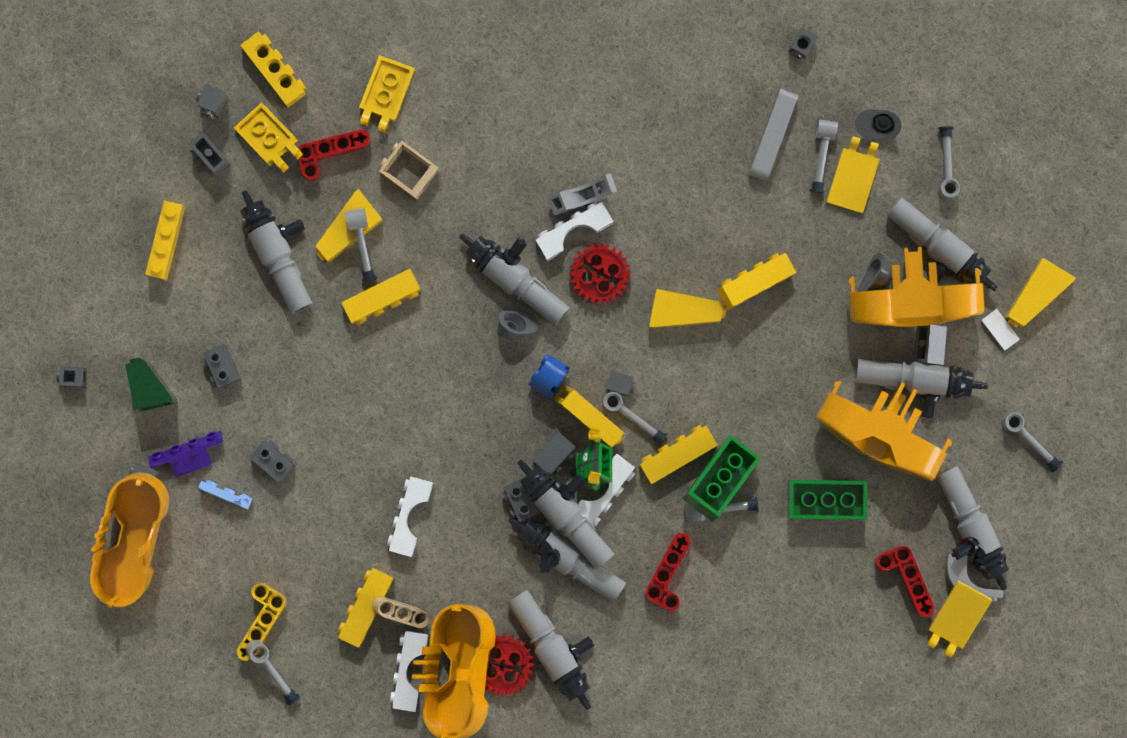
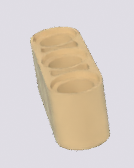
M382 596L375 598L372 603L373 610L382 617L417 628H423L429 622V615L418 607ZM383 603H386V608L383 611H381V605ZM403 608V614L398 616V611ZM421 614V618L415 622V617Z

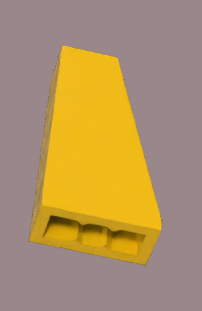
M359 189L354 192L317 243L318 251L316 254L322 261L326 259L328 263L357 242L355 230L348 229L345 211L365 209L368 227L363 228L364 235L383 222L382 218Z
M1045 258L1040 259L1005 316L1008 320L1007 323L1014 328H1018V326L1020 328L1024 327L1073 283L1076 277Z
M656 289L649 328L720 323L721 318L725 319L727 308L720 301Z
M564 385L553 398L554 401L588 429H600L599 435L601 440L608 446H617L622 441L624 432L571 387Z

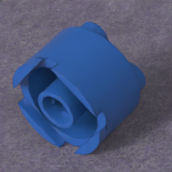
M546 354L539 369H536L528 385L551 400L563 382L565 374L569 372L570 367L555 357Z

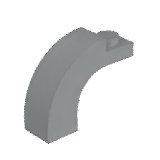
M610 173L577 188L558 192L548 197L555 216L604 200L617 192Z
M946 554L945 572L952 588L957 580L992 598V601H997V598H1003V590L980 588L970 581L967 575L968 556L956 560V557Z

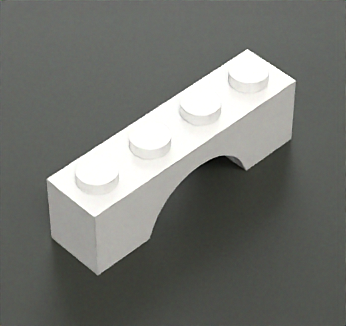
M594 202L587 206V211L583 213L578 211L571 215V220L566 223L563 220L555 224V229L550 232L545 230L537 235L536 243L546 261L564 252V238L572 229L586 227L598 233L613 224V220L603 202L599 204Z
M618 454L612 459V482L609 483L606 494L598 500H581L578 504L581 508V515L583 517L586 516L594 527L601 520L598 517L602 511L606 513L612 505L609 502L612 497H618L623 491L622 484L625 480L629 482L635 475L633 471L635 467Z
M412 476L410 480L406 479L403 488L406 494L404 498L400 499L398 509L401 511L399 517L395 516L392 526L395 528L394 535H390L387 546L390 547L389 551L409 557L413 556L417 538L408 528V515L415 505L429 501L434 483Z
M405 631V635L401 634L399 646H403L402 654L398 653L396 665H400L399 672H395L393 684H396V690L391 692L390 703L393 704L392 708L412 712L417 710L419 692L410 684L407 670L410 662L415 657L423 655L421 654L422 646H427L429 634Z

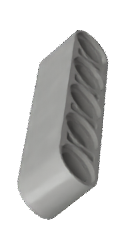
M780 89L749 176L767 182L799 95Z

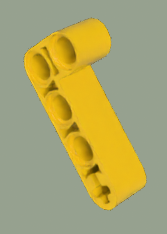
M264 583L254 585L251 590L253 598L262 603L264 607L237 649V656L243 661L251 659L248 655H243L244 651L242 649L246 648L247 640H254L252 637L253 631L259 630L262 634L260 641L264 642L287 604V599L283 594ZM260 586L266 590L264 597H259L256 593L257 588ZM275 597L282 599V605L279 608L273 605ZM265 613L272 616L270 624H265L262 620ZM259 648L254 650L253 655H256Z

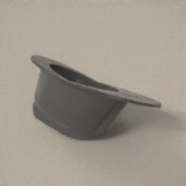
M865 110L857 116L855 121L858 133L863 137L871 139L891 140L900 133L902 128L900 118L894 112L888 110Z
M877 253L871 259L867 272L859 286V292L867 291L871 286L877 288L884 287L888 283L892 267L883 260L881 253Z
M525 310L501 311L498 314L497 334L503 335L508 339L514 340L522 334L535 333L539 328L538 319Z

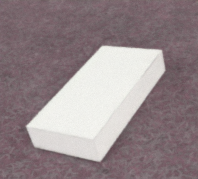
M995 309L981 320L1003 351L1020 340L998 309Z

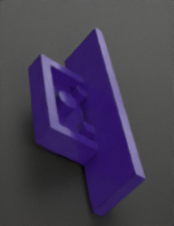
M221 430L218 432L213 431L204 437L193 438L185 444L174 445L163 452H155L149 456V466L154 468L169 462L177 478L212 465L206 448L222 443Z

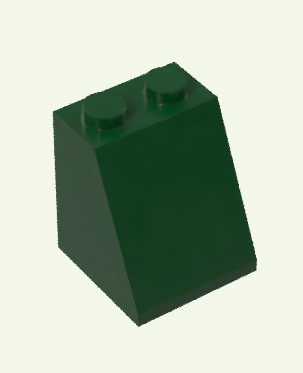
M134 358L130 360V363L125 364L134 410L145 411L178 403L174 394L150 362L141 358Z

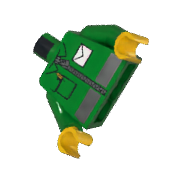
M590 428L588 438L591 440V444L585 451L578 454L577 467L571 470V475L575 478L580 474L587 482L584 485L585 487L598 490L600 484L612 482V448L600 443V429Z

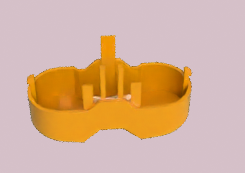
M918 247V252H908V248H904L906 279L902 283L900 281V266L892 265L893 289L855 292L854 277L849 279V284L851 283V292H848L850 320L854 323L896 327L928 326L980 315L985 311L983 283H980L979 276L981 275V270L975 268L976 284L938 286L936 262L928 263L930 282L923 277L922 247Z
M837 381L834 383L833 386L835 387L832 393L827 394L816 415V421L820 426L848 447L876 463L928 481L935 479L947 456L945 452L952 442L951 439L947 438L941 450L911 433L922 411L915 408L907 424L904 416L918 390L913 389L899 416L897 413L906 398L901 393L905 386L904 383L900 384L887 409L883 411L881 409L889 395L888 393L882 391L872 411H869L850 400L836 395L842 382Z
M148 473L130 474L112 487L108 495L99 530L94 535L96 543L91 548V551L95 553L92 557L90 585L96 597L107 604L109 608H112V606L124 607L134 603L146 592L152 580L154 570L151 566V561L161 520L168 513L169 494L165 485L158 478ZM113 513L121 525L117 545L104 552V544L107 543L105 536L106 532L110 530L111 526L108 523Z
M454 604L442 609L432 624L430 646H422L421 654L426 655L424 660L413 661L415 665H423L422 674H412V678H422L423 684H418L417 692H424L423 719L429 731L438 738L471 737L481 729L486 720L489 704L484 697L488 654L495 646V627L490 616L483 609L474 605ZM444 651L451 660L449 680L439 687L437 680L438 665L440 663L439 658Z

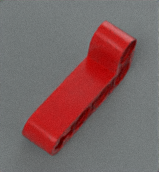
M356 130L300 145L298 149L301 152L305 149L311 150L310 157L303 158L301 156L298 159L304 178L310 182L316 181L319 178L320 169L318 161L368 148L371 143L368 132ZM363 135L364 138H367L364 139L363 144H361L360 141H356L360 139L359 136ZM351 137H353V140L355 141V146H352V142L350 140ZM347 140L348 146L341 149L338 147L340 141ZM329 145L330 150L327 153H321V146ZM309 168L316 169L315 175L310 177L306 175V171Z
M678 533L673 537L645 589L647 599L670 611L677 609L680 604L678 596L666 590L690 545V538L685 533ZM683 536L685 537L684 541L687 543L680 546L679 550H682L680 555L679 552L671 550L672 546L676 548L678 545L676 539ZM670 553L677 555V562L674 564H669L667 561V556ZM661 570H665L668 573V578L665 581L658 579V572ZM652 587H656L659 590V595L656 598H651L648 594L649 589ZM669 596H673L676 599V604L673 607H668L665 603Z
M897 546L877 555L875 565L878 569L886 571L895 567L898 568L915 612L922 617L931 616L934 613V604L910 548L907 546ZM900 549H904L907 553L904 560L898 558L897 554ZM883 556L889 559V564L886 567L880 565V559ZM908 567L914 570V575L911 578L905 575V570ZM915 585H919L922 589L918 596H915L912 591ZM916 599H922L923 604L929 606L926 609L927 613L920 611L923 605L921 601L916 602Z

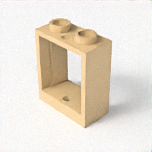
M401 141L392 147L390 157L388 159L384 158L380 163L379 168L381 169L379 173L415 200H418L438 173L439 167ZM403 150L428 167V170L413 190L388 173V170Z

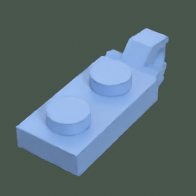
M207 480L206 483L200 482L199 489L244 509H249L252 498L247 495L236 496L234 495L235 491L226 487L224 490L217 488L218 484Z

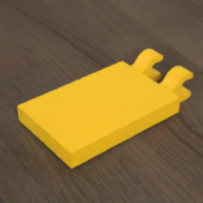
M379 55L359 109L364 111L360 119L361 125L368 127L371 115L374 114L382 117L378 125V131L386 133L389 121H396L415 68Z
M262 102L234 127L269 166L275 163L283 172L289 167L280 157L287 150L297 159L303 155L294 145L298 141L296 137Z
M853 136L849 149H842L826 203L863 214L880 160L875 158L879 144L871 142L867 155L856 152L860 138Z
M957 580L929 627V630L933 633L927 641V645L934 649L940 637L950 641L944 651V655L952 658L957 646L962 649L964 648L991 604L992 598Z

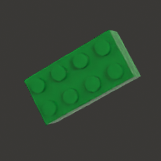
M732 435L728 436L682 499L710 521H715L761 457Z
M788 480L787 519L867 520V481Z

